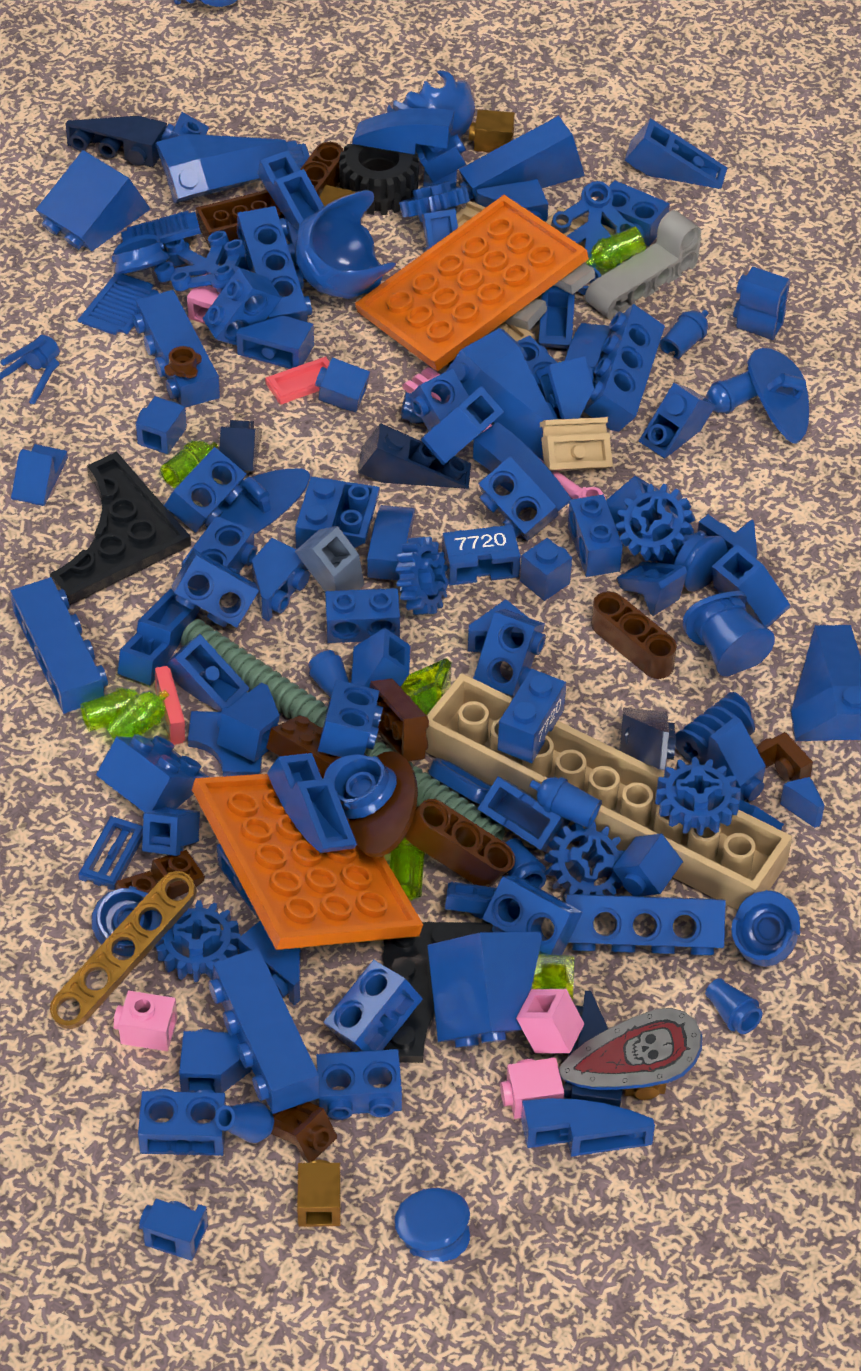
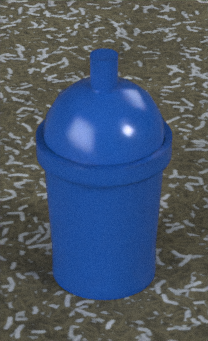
M692 310L683 312L678 317L674 326L660 340L661 350L667 354L675 351L673 357L680 359L698 341L703 340L708 330V321L706 319V316L709 314L708 311L703 310L699 312Z
M749 371L724 381L714 382L706 393V399L716 405L713 411L726 414L732 412L746 401L758 396Z
M549 777L541 784L532 780L529 786L537 790V801L544 808V811L548 813L553 812L586 828L591 827L602 805V800L572 785L563 777Z

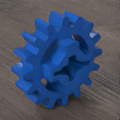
M446 181L412 190L414 197L403 200L399 204L404 218L418 215L420 222H423L421 214L450 209L456 210L455 206L469 202L470 198L467 186L451 188L450 182Z
M648 484L647 492L644 494L637 488L635 490L637 498L634 500L625 498L624 502L628 507L627 510H618L617 512L622 522L616 524L617 530L622 534L619 538L624 546H629L628 548L632 555L635 556L641 551V555L646 561L650 559L652 554H656L658 560L662 561L666 551H669L673 556L677 555L675 546L677 544L684 545L686 542L685 534H694V530L689 523L695 521V516L692 510H690L691 505L688 499L683 498L680 490L677 488L670 493L667 484H663L659 491H656L652 484ZM670 506L677 510L678 517H674L673 513H671ZM634 527H637L638 531H640L641 539L634 534Z
M430 536L408 538V543H402L401 545L403 553L397 555L399 562L395 569L400 577V580L396 583L397 587H400V599L407 600L406 609L413 610V615L436 614L437 608L443 607L441 598H447L446 589L449 580L445 575V572L448 570V565H444L445 554L444 552H438L439 543L432 542V537Z
M693 757L691 765H686L682 760H678L676 770L671 767L665 768L664 777L658 778L655 804L660 805L659 815L661 817L670 815L669 826L673 827L680 823L683 825V833L687 834L691 828H696L698 835L703 836L705 828L709 827L714 833L719 832L720 823L726 826L731 824L732 815L738 814L741 788L736 787V776L726 777V766L715 769L711 759L705 765H700L697 757Z
M595 821L590 828L585 827V829L582 825L574 823L570 829L564 826L557 833L558 837L555 836L548 843L552 850L544 856V860L552 863V866L545 871V874L556 877L557 881L552 885L554 890L560 887L566 890L564 899L565 894L615 895L617 893L615 889H620L623 886L622 881L612 868L625 850L618 851L616 847L621 841L620 837L613 838L612 840L607 837L609 827L606 826L599 832L596 830ZM579 841L577 847H572L570 850L566 849L568 844ZM607 877L604 883L594 886V882L598 878Z
M197 900L195 908H188L155 945L158 961H164L166 972L177 969L178 979L180 980L185 978L187 974H193L194 982H199L201 974H207L213 980V962L238 955V938L241 936L239 934L238 922L231 921L229 910L219 914L217 903H212L206 909L203 908L202 901Z

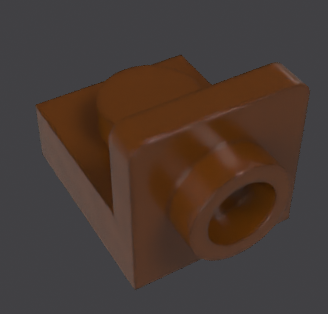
M786 732L773 739L767 738L757 746V750L766 765L765 768L775 764L776 771L783 780L787 781L790 779V781L807 777L811 778L813 761Z
M310 1102L273 1114L274 1126L271 1134L296 1145L303 1160L307 1163L315 1160L337 1139V1134L324 1108Z

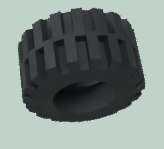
M347 144L344 147L339 161L340 188L355 192L363 190L372 191L374 201L367 209V214L374 215L375 211H381V215H388V210L391 209L394 213L400 211L399 202L414 197L412 190L418 189L419 158L416 152L415 154L355 144Z

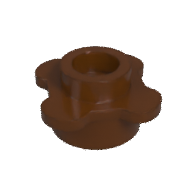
M179 346L172 349L168 355L169 364L164 367L165 373L169 376L196 377L198 374L197 365L202 362L201 355L187 346Z

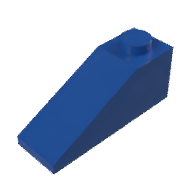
M651 118L630 141L624 159L632 167L650 177L717 189L722 188L728 168Z

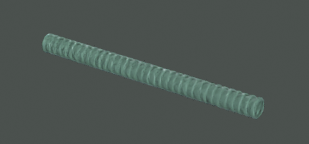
M194 620L185 628L181 637L182 646L201 634L250 688L249 692L262 682L268 685L279 713L283 712V715L288 719L301 715L307 717L319 727L324 726L328 706H325L322 701L316 700V697L308 694L304 689H299V686L295 683H290L288 678L282 677L277 671H273V668L256 659L251 653L248 654L245 649L239 648V645L222 636L217 630L214 631V628L206 625L202 620ZM376 739L374 749L366 748L365 754L373 757L393 750L387 748L384 743L378 742ZM408 761L415 772L417 780V807L427 799L439 800L502 841L505 826L498 822L496 823L495 820L477 810V806L472 803L468 804V800L463 797L459 798V794L450 791L449 787L441 785L440 781L435 778L432 779L431 775L426 772L423 773L422 769L417 766L414 767L413 763Z

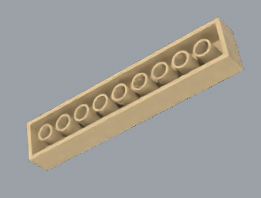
M463 673L459 675L427 714L429 727L426 728L428 740L426 753L459 766L491 786L497 777H501L536 799L537 790L529 787L532 780L541 784L549 777H563L567 779L572 785L602 800L601 808L595 819L596 830L600 832L606 826L609 827L607 837L611 840L616 837L621 839L620 843L616 846L618 850H626L637 836L662 833L683 861L673 878L714 899L726 900V905L736 910L753 893L769 891L788 863L793 836L741 810H738L737 815H732L729 826L720 823L719 832L714 833L708 827L705 828L703 836L698 835L696 828H691L685 834L683 833L682 824L678 823L676 826H669L670 815L661 817L659 815L660 805L655 804L658 778L664 777V772L560 721H557L553 730L549 731L546 735L545 743L532 764L497 750L499 720L513 698ZM570 821L569 825L572 826L575 822Z

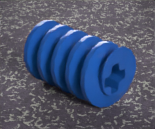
M730 692L725 695V698L720 699L714 706L708 708L704 714L695 718L694 722H690L683 730L675 733V747L678 752L690 762H692L693 757H697L699 764L705 765L710 736L735 716L742 720L749 735L755 732V724L748 703L736 692Z

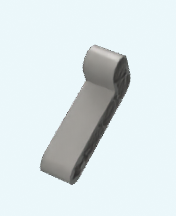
M677 210L668 212L659 223L656 243L593 281L586 290L585 301L611 320L618 312H624L631 305L636 304L634 303L641 297L646 298L658 291V287L666 282L669 284L682 276L681 273L688 268L693 269L698 262L701 241L700 227Z

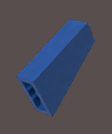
M557 116L460 168L459 172L463 182L459 184V187L467 186L470 200L473 198L476 203V189L538 179L541 188H546L583 177L585 174L573 134L562 119Z

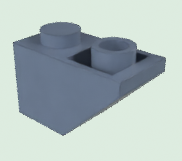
M338 526L319 529L295 551L324 591L359 590L365 585L359 554Z

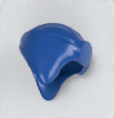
M363 190L334 200L301 222L295 247L297 266L306 281L319 292L345 299L357 298L375 289L381 283L383 275L396 266L395 262L381 265L377 261L373 238L367 228L361 225V218L364 212L374 201L372 191Z

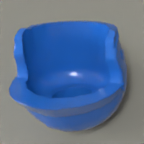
M768 890L753 893L741 903L732 921V937L738 951L750 963L764 967L777 965L792 953L796 946L798 935L800 936V917L797 908L791 900L781 893Z

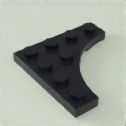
M118 452L87 465L88 476L95 484L102 502V513L95 531V539L87 550H82L70 562L49 574L57 589L65 591L69 606L191 546V537L164 507Z
M422 922L423 927L420 935L417 937L384 940V966L404 977L423 998L383 1049H398L400 1063H423L427 1035L435 1018L428 945L480 932H493L491 930L493 927L491 923ZM538 957L537 962H542V958Z

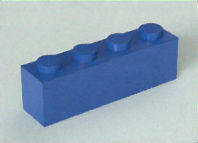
M174 290L137 299V314L133 315L134 326L138 334L144 333L145 335L144 345L148 355H155L156 357L154 359L155 367L159 377L166 376L167 378L166 388L170 399L177 398L179 404L186 408L220 398L219 376ZM179 346H187L201 355L202 362L197 365L198 374L196 377L169 376L165 373L164 367L169 364L168 355L172 349Z
M52 577L10 590L13 612L63 714L105 700L104 687L108 686L105 670L102 665H95L93 661L95 660V654L89 639H82L80 621L76 614L70 615L68 611L70 609L69 601L65 591L57 589Z
M259 948L213 962V980L208 982L210 993L215 1004L222 1003L225 1009L223 1019L229 1035H237L240 1042L237 1046L243 1066L245 1068H252L255 1075L252 1081L258 1099L260 1101L266 1099L272 1114L318 1099L319 1074Z

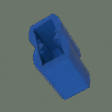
M753 266L747 275L742 274L736 289V293L740 294V299L737 301L733 312V317L737 318L736 327L774 340L784 323L790 279Z

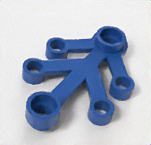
M594 181L586 185L582 190L581 200L567 210L555 213L551 222L552 227L564 234L569 231L573 220L589 212L588 222L568 234L567 237L578 244L585 240V249L589 259L584 264L594 268L595 278L590 283L601 277V273L596 269L598 243L612 257V266L615 268L622 264L618 262L617 258H624L626 260L632 258L631 253L623 249L616 240L623 244L629 243L633 240L636 231L635 226L631 222L626 221L612 205L613 193L609 186L601 181ZM592 197H599L602 201H596ZM602 215L616 228V240L601 224ZM564 220L567 224L559 225L556 221ZM620 230H628L630 234L623 235ZM583 286L578 292L585 295L589 286Z
M225 231L214 232L208 237L211 249L207 258L193 252L190 249L189 243L184 241V239L166 243L164 252L170 258L168 262L161 263L154 268L157 279L160 282L171 280L175 291L212 285L218 293H221L239 268L238 265L241 257L246 254L243 241L236 239L229 242ZM225 250L228 258L225 264L219 266L218 264ZM185 263H187V264L190 265V266H184V267L174 268V266H180V265H183V264H185Z

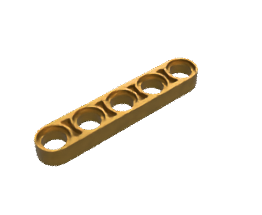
M173 871L165 875L54 996L50 1004V1013L59 1026L73 1029L84 1024L193 904L197 891L192 878L182 871ZM175 881H183L189 886L187 896L179 901L172 900L167 896V888ZM154 910L162 915V922L159 927L154 930H145L140 926V918L146 911ZM121 940L133 942L135 951L132 957L126 960L115 958L113 956V948L116 943ZM102 970L107 973L108 980L102 989L91 990L86 986V977L90 972ZM66 1000H75L80 1004L78 1016L69 1021L61 1019L58 1014L60 1005Z

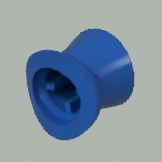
M742 591L725 592L704 598L693 604L683 617V629L686 635L694 643L707 646L717 672L721 676H731L757 666L769 655L775 643V636L772 631L759 623L746 611L747 597Z

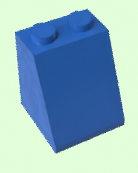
M82 150L38 205L36 211L43 218L41 224L54 235H57L59 232L66 235L64 239L78 250L84 246L88 250L93 251L151 208L127 176Z
M480 932L428 945L438 1042L454 1041L455 1048H468L479 1046V1038H481L482 1043L506 1041L505 1033L522 1030L516 1017L531 991L542 941L541 932Z

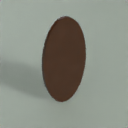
M394 751L383 752L376 756L384 766L392 769L396 774L397 785L392 796L374 814L363 818L349 819V825L357 846L362 852L371 857L387 855L401 843L412 824L417 806L418 787L415 772L407 759Z

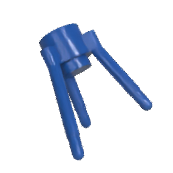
M40 335L33 342L0 361L2 366L15 361L0 373V380L13 373L25 363L36 370L46 368L29 400L30 404H35L52 372L60 365L56 360L60 354L59 346L49 336Z

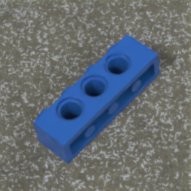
M276 206L237 213V235L239 240L243 241L246 249L244 258L248 271L268 277L282 297L266 320L283 315L307 322L308 316L312 315L311 301L309 296H303L302 289H304L303 276L300 270H295L293 264L296 263L293 244H287L286 241L288 231L285 219H279Z
M635 304L631 305L624 313L618 312L609 324L611 333L602 345L601 351L604 354L594 369V374L596 375L593 382L594 390L584 410L592 418L608 417L606 427L617 432L623 429L637 415L665 325Z
M565 894V903L583 912L568 942L572 943V950L596 951V944H612V952H635V945L651 946V953L675 954V947H691L690 954L714 955V948H724L726 900ZM609 912L615 918V927L608 934H599L594 929L593 922L599 913ZM643 913L650 914L655 922L653 931L646 936L637 935L633 928L635 918ZM681 915H689L694 922L692 933L686 937H678L673 931V923Z

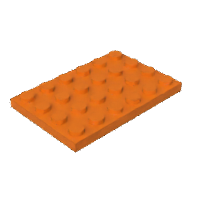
M502 195L358 300L355 306L360 315L438 372L454 360L461 349L489 334L586 262L589 257L584 247L506 195Z
M268 774L195 778L192 792L276 950L417 937L420 935L423 923L384 856H368L357 845L354 849L324 853L317 851L299 832L276 795Z

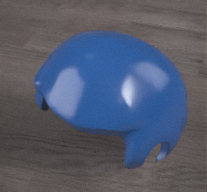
M444 70L437 71L445 81L443 88H434L427 81H424L419 94L412 91L408 92L402 103L395 100L393 101V108L390 105L387 107V113L412 108L455 110L452 136L458 133L459 137H462L468 131L475 114V102L468 82L464 80L456 82L454 77Z

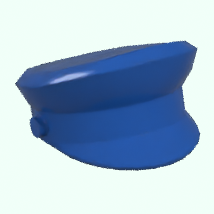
M144 234L123 241L115 248L112 256L113 263L116 262L114 273L121 275L150 269L168 261L170 257L163 251L164 244L160 242L159 237L156 235Z
M699 530L680 549L674 565L686 567L687 576L684 586L688 591H698L713 581L712 566L727 553L726 542L721 536H707L705 532Z
M357 754L341 757L330 764L324 774V778H331L348 819L363 818L374 814L390 799L397 785L394 771L384 766L376 756L370 757Z
M129 886V888H120L104 895L97 902L92 912V930L97 940L103 944L148 893ZM154 910L146 911L140 918V926L145 930H154L162 922V915ZM121 940L113 948V953L131 957L135 951L134 943L129 940Z
M442 1188L423 1189L411 1194L400 1204L395 1214V1229L399 1237L405 1242L406 1247L410 1249L412 1255L436 1262L452 1260L466 1250L470 1241L468 1226L470 1220L469 1206L462 1196L451 1190Z

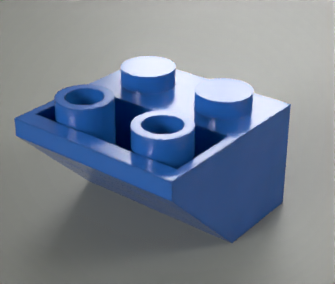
M311 476L295 526L296 549L319 529L335 526L340 528L354 548L364 544L380 493V487Z
M136 734L133 737L116 736L96 773L97 777L144 813L164 807L178 808L194 794L192 787L195 778L209 777L200 770L201 765L197 761L173 750L175 746L169 740L160 736L145 738Z

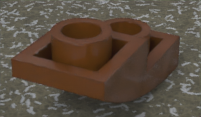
M186 849L180 851L178 856L167 855L154 859L150 871L116 881L115 890L133 886L137 890L149 893L165 875L173 871H182L192 878L195 887L204 882L205 875ZM175 881L167 888V896L170 899H175L189 892V886L183 881Z

